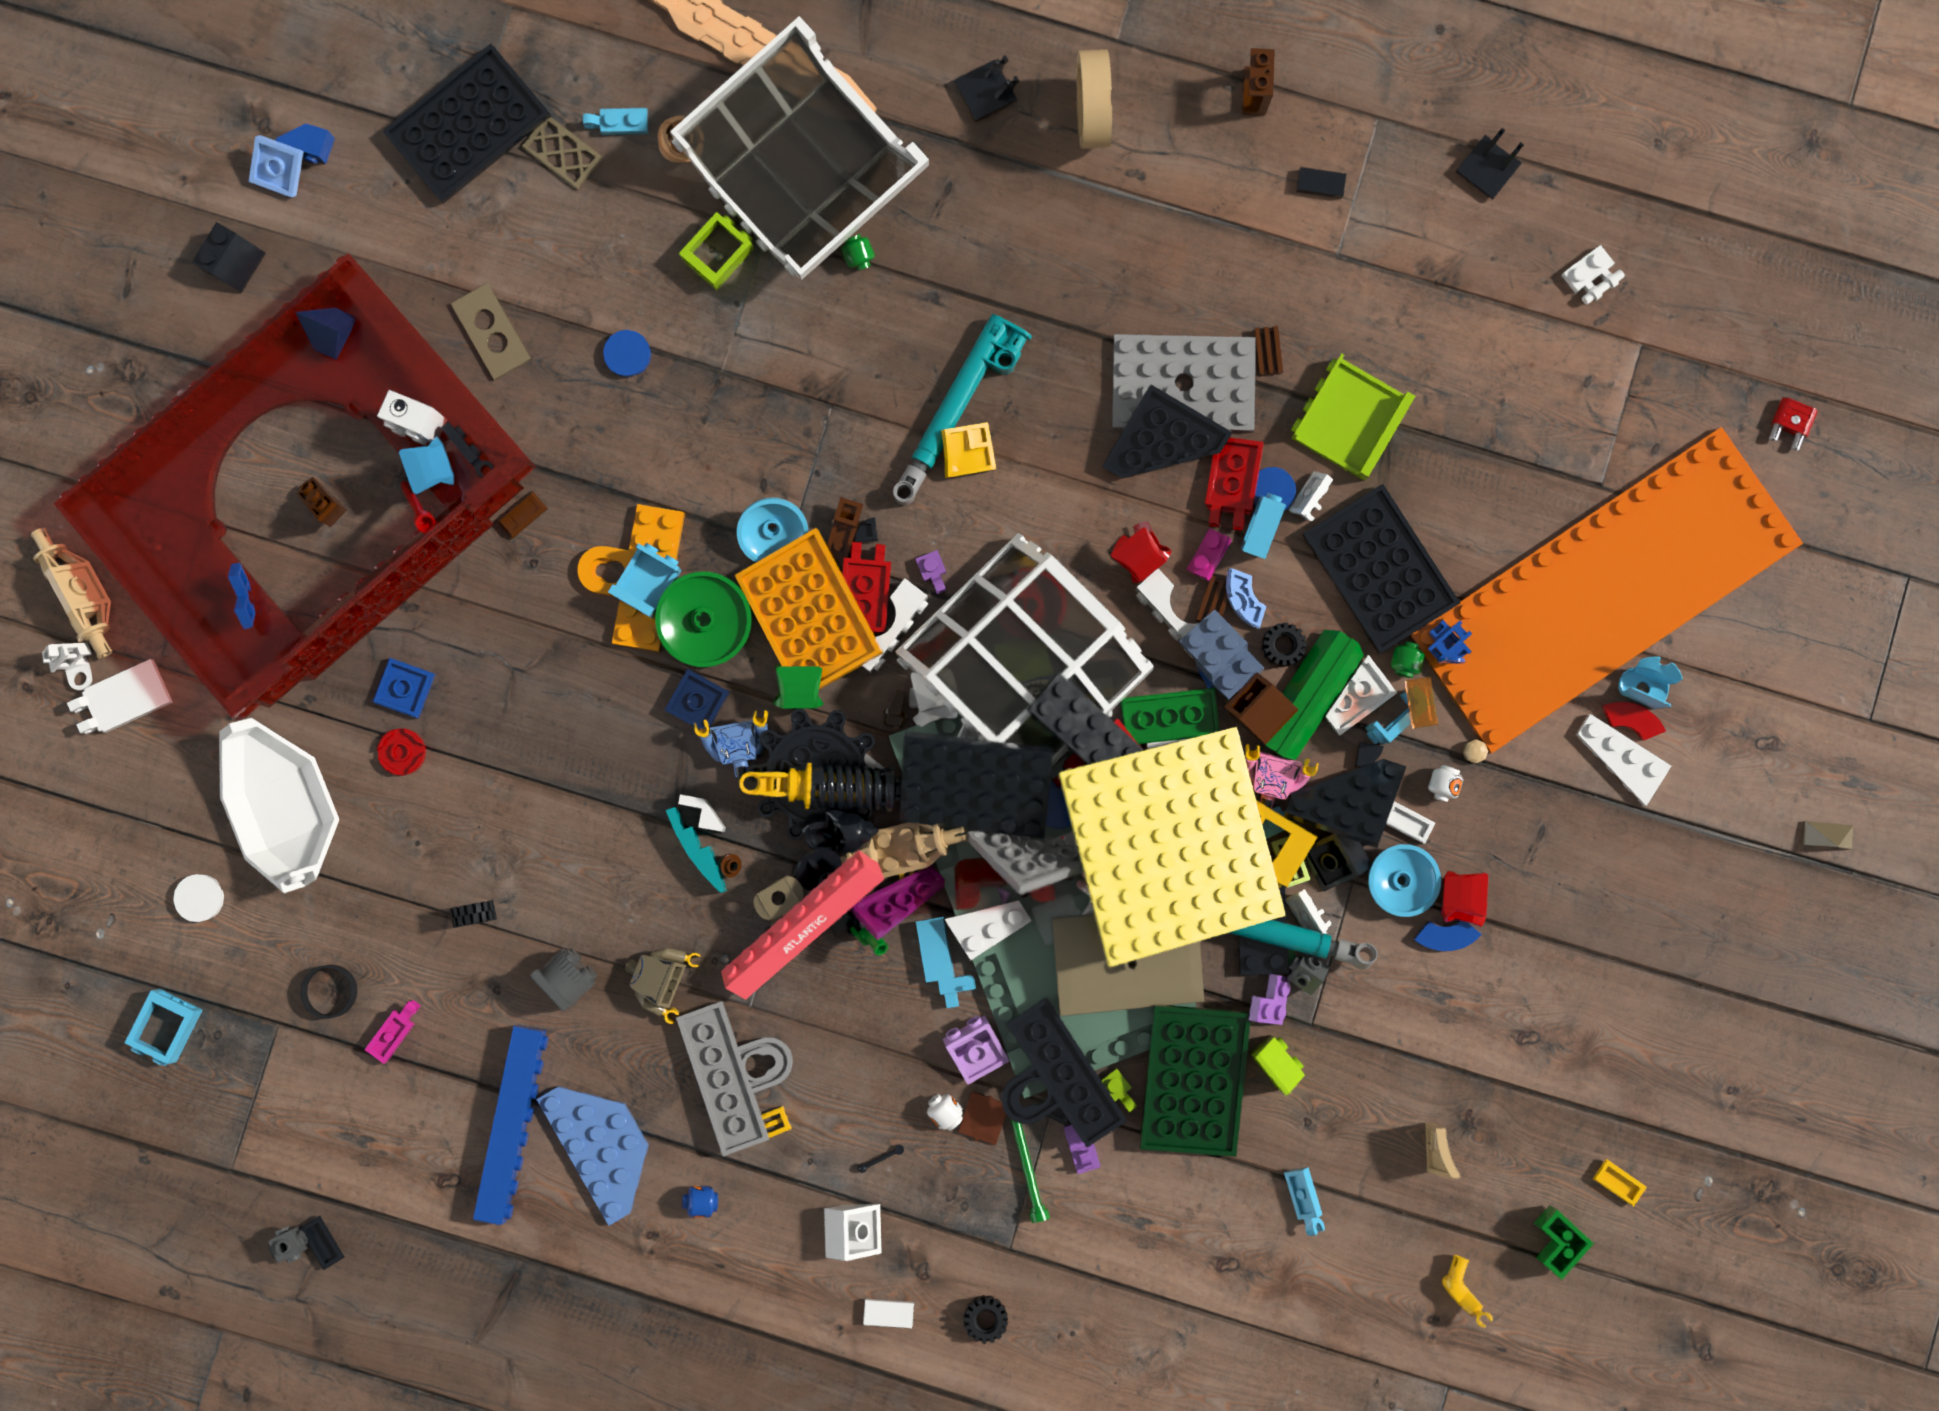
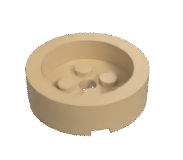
M1107 49L1078 50L1077 120L1081 149L1105 148L1111 145L1112 85L1110 59Z

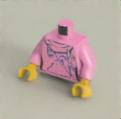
M1249 744L1245 746V761L1253 791L1261 793L1259 802L1271 809L1275 797L1286 800L1288 796H1292V793L1299 791L1310 777L1317 773L1319 764L1316 763L1314 767L1308 766L1310 759H1305L1302 768L1301 762L1262 752L1259 745H1257V749L1254 751L1249 750Z

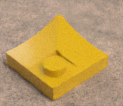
M988 422L941 430L945 458V478L996 469Z

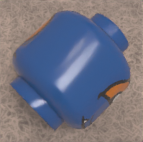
M691 1186L688 1189V1194H683L682 1209H687L689 1217L709 1218L713 1212H717L718 1192H714L711 1186Z

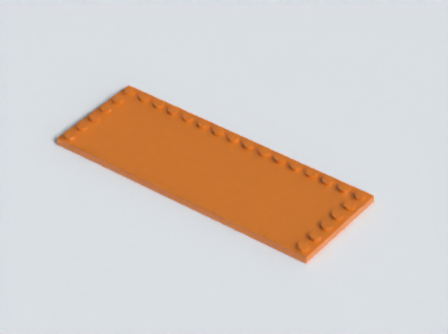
M1720 427L1460 601L1459 605L1409 635L1413 643L1419 645V650L1424 652L1426 662L1481 742L1485 743L1489 754H1491L1802 545L1803 542L1724 429ZM1442 620L1450 628L1456 622L1461 621L1462 624L1460 626L1466 632L1470 631L1472 633L1463 641L1472 651L1470 654L1462 657L1465 659L1464 664L1438 663V660L1427 649L1435 642L1429 636V632L1437 627Z

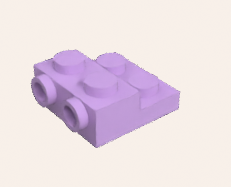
M985 1016L970 1018L967 1021V1026L961 1029L952 1028L946 1033V1037L943 1038L948 1052L967 1085L1010 1062Z

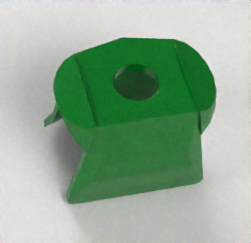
M781 664L775 666L779 693L773 702L774 705L783 709H816L824 705L818 696L822 676V668L820 666H781Z

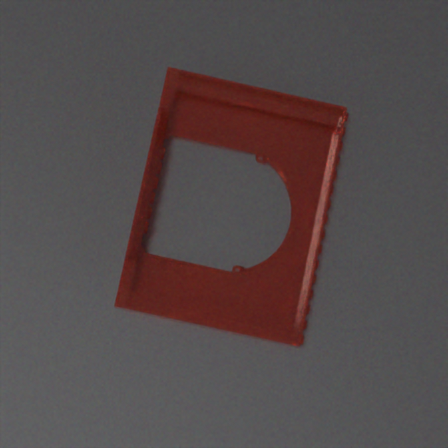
M347 253L345 256L339 257L330 269L320 273L310 286L301 289L298 296L291 302L285 303L276 315L266 319L256 332L247 335L243 343L236 349L227 352L225 358L217 365L211 366L202 378L192 382L182 395L173 398L169 406L153 415L151 421L144 427L137 429L128 441L118 445L108 458L99 461L95 469L79 478L77 484L70 490L63 492L53 504L233 719L241 721L260 705L267 708L273 706L305 677L315 680L489 530L494 525L489 518L524 489L520 481L537 466L361 265ZM337 308L357 318L337 360L313 349L295 312ZM391 390L434 408L447 419L446 423L450 422L454 427L459 425L468 435L465 440L469 445L474 443L482 454L479 457L482 461H489L495 467L492 470L486 467L483 470L485 476L480 478L475 468L442 430L439 439L444 444L453 473L455 474L454 485L440 482L429 489L447 509L435 518V524L430 526L427 531L421 532L417 530L414 532L409 542L398 546L388 560L378 563L373 573L368 577L361 578L352 591L341 595L337 600V604L331 609L324 610L319 615V619L301 634L230 548L221 540L225 536L227 529L225 524L217 519L215 488L218 473L226 453L240 433L256 419L281 406L304 401H321L342 405L349 415L357 420L366 415L399 453L402 449L425 445L412 440L413 438L407 435L403 437L392 432V429L383 425L384 421L377 417L388 391ZM238 562L242 565L250 582L249 600L251 604H254L256 612L253 626L248 629H243L234 611L237 595L228 579L231 564Z

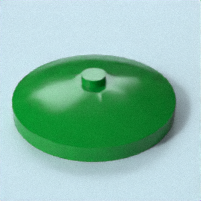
M693 572L676 579L665 589L656 607L655 626L662 645L674 658L691 666L712 667L730 660L742 649L751 629V610L742 590L727 577L713 572Z

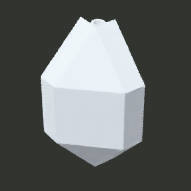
M252 718L229 723L219 731L220 799L243 857L283 893L305 887L317 879L339 822V817L317 762L313 756Z

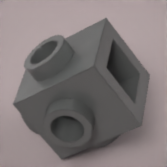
M1303 953L1300 957L1295 956L1289 964L1290 973L1287 979L1309 995H1312L1324 982L1330 967L1321 962L1317 957Z
M300 1225L291 1230L289 1226H286L274 1232L276 1237L268 1241L270 1244L269 1252L277 1260V1263L286 1260L289 1264L301 1258L300 1253L309 1248L305 1233L299 1230L301 1228Z

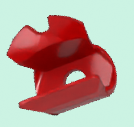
M1148 521L1136 524L1133 527L1135 534L1130 538L1122 535L1111 553V557L1131 573L1133 583H1139L1167 562L1172 552V549L1160 544Z
M1447 871L1443 878L1441 910L1444 922L1459 920L1479 927L1483 926L1487 914V873L1458 875L1453 871Z

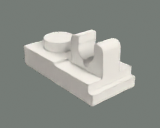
M1314 471L1288 511L1301 515L1305 520L1313 521L1315 518L1311 516L1310 512L1312 509L1321 510V505L1317 501L1328 491L1333 479L1328 474Z
M1305 889L1285 899L1302 928L1317 931L1320 934L1327 933L1326 930L1331 926V922L1327 921L1324 923L1320 917L1324 910L1320 909L1317 911Z

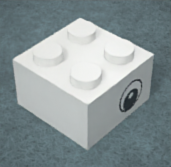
M391 390L388 391L377 417L384 421L383 425L392 429V432L403 437L407 435L413 438L412 440L425 446L427 443H431L436 436L440 437L441 427L447 421L434 408Z

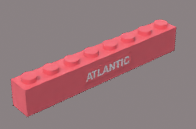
M860 850L848 858L844 864L831 873L828 878L814 888L737 958L726 965L721 971L725 988L745 1000L884 880L879 864Z

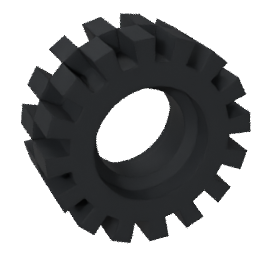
M1279 623L1271 627L1264 634L1265 636L1261 642L1263 643L1261 648L1265 653L1264 657L1269 659L1268 662L1274 663L1278 667H1287L1298 662L1305 654V648L1307 647V643H1305L1306 637L1302 635V630L1300 628L1297 629L1296 625ZM1287 636L1292 640L1293 648L1290 653L1282 654L1276 650L1275 641L1278 637Z
M494 900L450 909L453 928L497 919Z
M983 1295L979 1299L977 1297L974 1298L973 1302L967 1305L964 1313V1327L970 1338L973 1337L974 1341H982V1344H986L989 1341L994 1343L995 1339L999 1340L1002 1334H1005L1006 1327L1008 1326L1006 1308L1001 1304L1000 1300H995L993 1296L985 1297ZM984 1310L992 1312L995 1316L994 1325L987 1329L981 1328L976 1322L977 1315Z

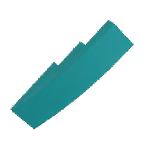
M674 807L666 810L674 832L687 855L702 875L720 893L727 892L712 846L702 848L695 827L685 829L678 808Z

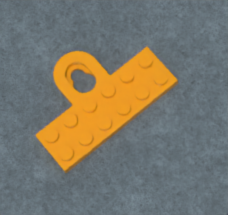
M637 504L629 550L597 546L586 551L580 558L577 569L581 583L591 592L612 596L608 591L612 584L616 585L617 582L608 583L604 578L597 576L596 568L600 564L617 561L623 565L625 570L637 550L636 546L638 543L642 546L648 543L658 549L656 554L665 558L668 555L677 560L685 513ZM620 600L612 644L660 652L661 641L656 631L655 616L652 619Z

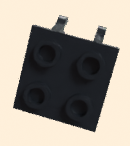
M1006 55L1002 56L1000 61L999 59H994L954 80L975 121L1017 101L1013 90L1020 80L1017 76H1014L1011 81L1009 79L1006 80L1002 73L1004 65L1009 61Z
M1501 128L1493 139L1484 135L1456 170L1459 175L1492 200L1522 164V162L1515 158L1524 146L1522 142L1519 143L1511 155L1496 144L1506 131L1504 128Z

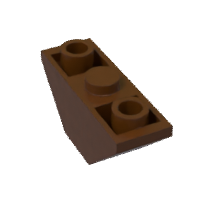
M314 477L304 482L297 492L299 498L316 519L329 527H332L347 511L342 503Z

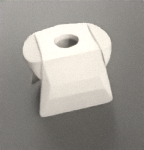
M942 669L936 676L959 698L953 672L950 669ZM917 672L911 674L913 688H910L909 706L919 709V713L913 717L917 725L923 727L943 718L954 719L958 717L957 711L952 713L943 704L946 700L940 694L935 696L926 687L928 682Z

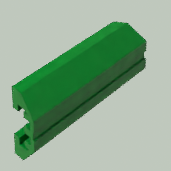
M1323 630L1282 692L1297 707L1298 711L1266 744L1267 747L1282 757L1296 761L1364 657L1357 641L1349 638L1341 631Z

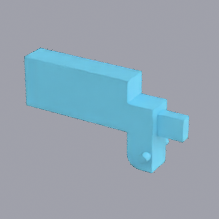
M945 916L916 921L926 982L938 981L940 995H945L946 1007H958L957 992L976 989L975 979L971 975L955 977Z

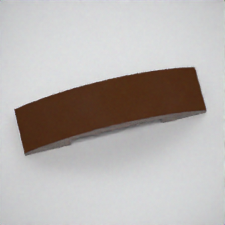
M840 497L827 547L840 572L843 574L844 558L849 557L864 504Z

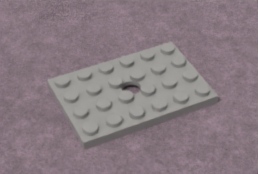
M1114 334L1112 429H1124L1147 388L1152 384L1232 432H1254L1255 337ZM1181 374L1189 375L1193 380V387L1189 391H1180L1175 385L1177 376Z

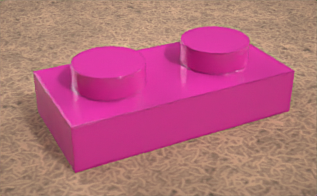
M1209 528L1187 570L1209 581L1232 541L1231 538Z

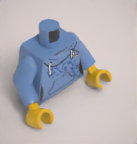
M766 710L764 711L763 718H759L756 715L757 711H754L753 720L712 727L710 731L707 720H704L705 728L699 729L697 724H694L695 733L700 736L705 750L716 762H721L724 766L733 764L735 778L742 777L747 773V762L758 760V756L764 751L765 747L760 742V735L764 730L768 729L766 723L768 712Z

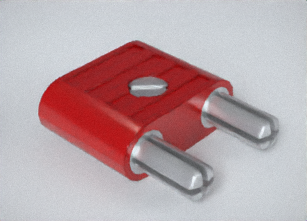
M1783 397L1772 421L1774 427L1769 440L1776 442L1781 430L1795 435L1791 449L1799 451L1803 439L1809 435L1818 411L1801 402Z

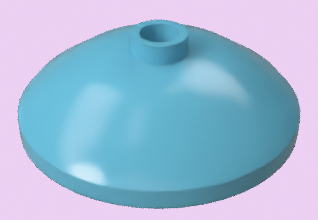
M764 498L752 503L743 511L737 524L739 546L744 554L754 562L760 561L808 533V524L802 511L793 503L781 498ZM773 523L776 525V528L770 529L768 525Z
M1400 844L1385 849L1374 859L1369 870L1368 886L1374 901L1384 911L1395 916L1411 917L1423 913L1436 901L1441 888V874L1436 861L1428 852L1414 845ZM1399 876L1405 878V882L1402 885L1397 882Z

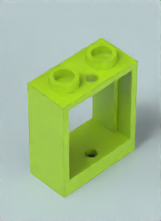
M717 212L679 253L682 261L716 291L754 250L751 242L753 239L744 230L739 232L733 227L735 223L727 215L722 217ZM720 225L742 245L715 273L693 253L715 228Z

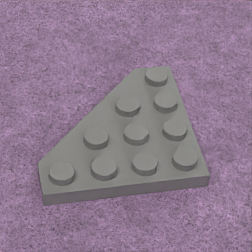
M976 830L967 833V841L1019 894L1084 872L1078 846L1064 844L1065 840L1050 837L1040 840L1027 836Z

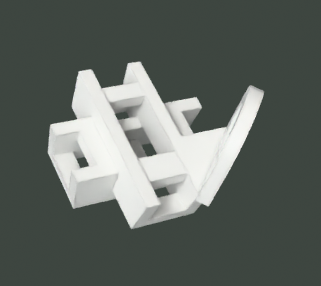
M88 643L50 644L42 651L43 663H49L51 672L65 669L68 683L73 689L82 691L91 685L92 673L86 655H91L92 652ZM79 673H84L86 675V682L79 686L76 685L74 682L75 676Z

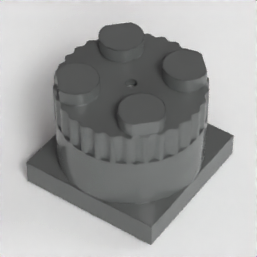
M562 948L541 969L535 970L530 975V978L561 1011L573 1008L578 1003V1000L596 984L594 979L598 976L590 966L585 968L579 961L581 956L572 948L570 950Z

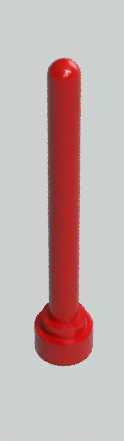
M403 481L400 487L415 513L414 524L416 528L421 532H430L435 527L433 515L428 511H424L410 484L407 481Z

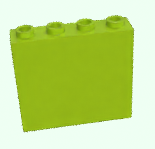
M1341 354L1338 359L1333 358L1326 369L1330 373L1326 379L1321 378L1314 390L1318 393L1314 400L1309 398L1305 404L1303 411L1306 413L1302 420L1297 418L1291 428L1294 432L1291 439L1365 481L1371 474L1416 396L1408 391L1404 395L1343 359L1345 355Z

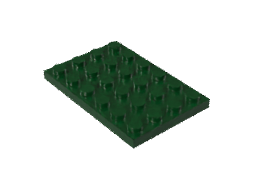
M1154 1005L1139 1143L1140 1149L1237 1156L1251 1023L1249 1020L1250 1012Z

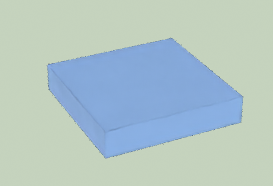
M261 135L256 136L249 182L289 197H295L297 195L303 151Z

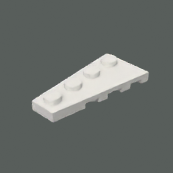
M1591 714L1587 715L1575 734L1596 757L1603 761L1608 770L1622 781L1627 790L1631 791L1643 806L1648 805L1671 768V765Z

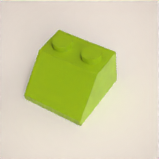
M1270 1035L1250 1051L1249 1054L1276 1088L1287 1096L1305 1076L1301 1070L1304 1066L1296 1056L1292 1058L1286 1052L1289 1047L1280 1037L1276 1039Z

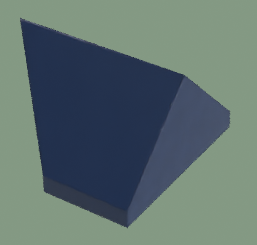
M337 308L295 312L313 349L337 360L357 318Z

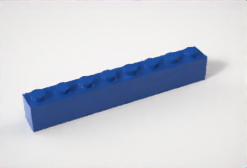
M519 1024L513 1026L473 1220L503 1225L507 1222V1219L512 1217L514 1205L511 1204L512 1195H516L519 1181L516 1180L517 1171H521L524 1157L521 1156L522 1147L526 1146L529 1133L526 1132L527 1122H531L534 1109L531 1108L532 1098H536L539 1085L536 1084L537 1074H541L544 1061L540 1059L542 1050L545 1051L548 1045L549 1037L545 1036L547 1031L545 1029Z

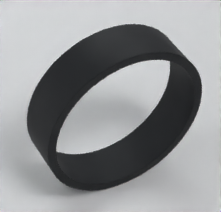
M338 965L320 966L310 971L304 978L300 989L301 1001L306 1010L312 1015L323 1019L335 1018L348 1012L354 1005L357 998V983L353 975L344 967ZM324 968L340 971L345 975L350 984L351 994L349 1002L342 1011L335 1015H326L318 1012L313 1008L308 999L307 990L311 978Z

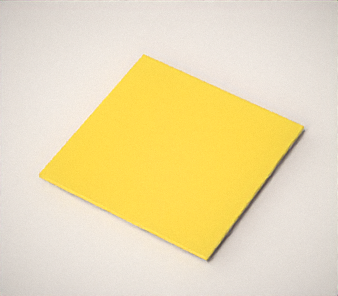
M1237 727L1059 773L1108 967L1286 916Z

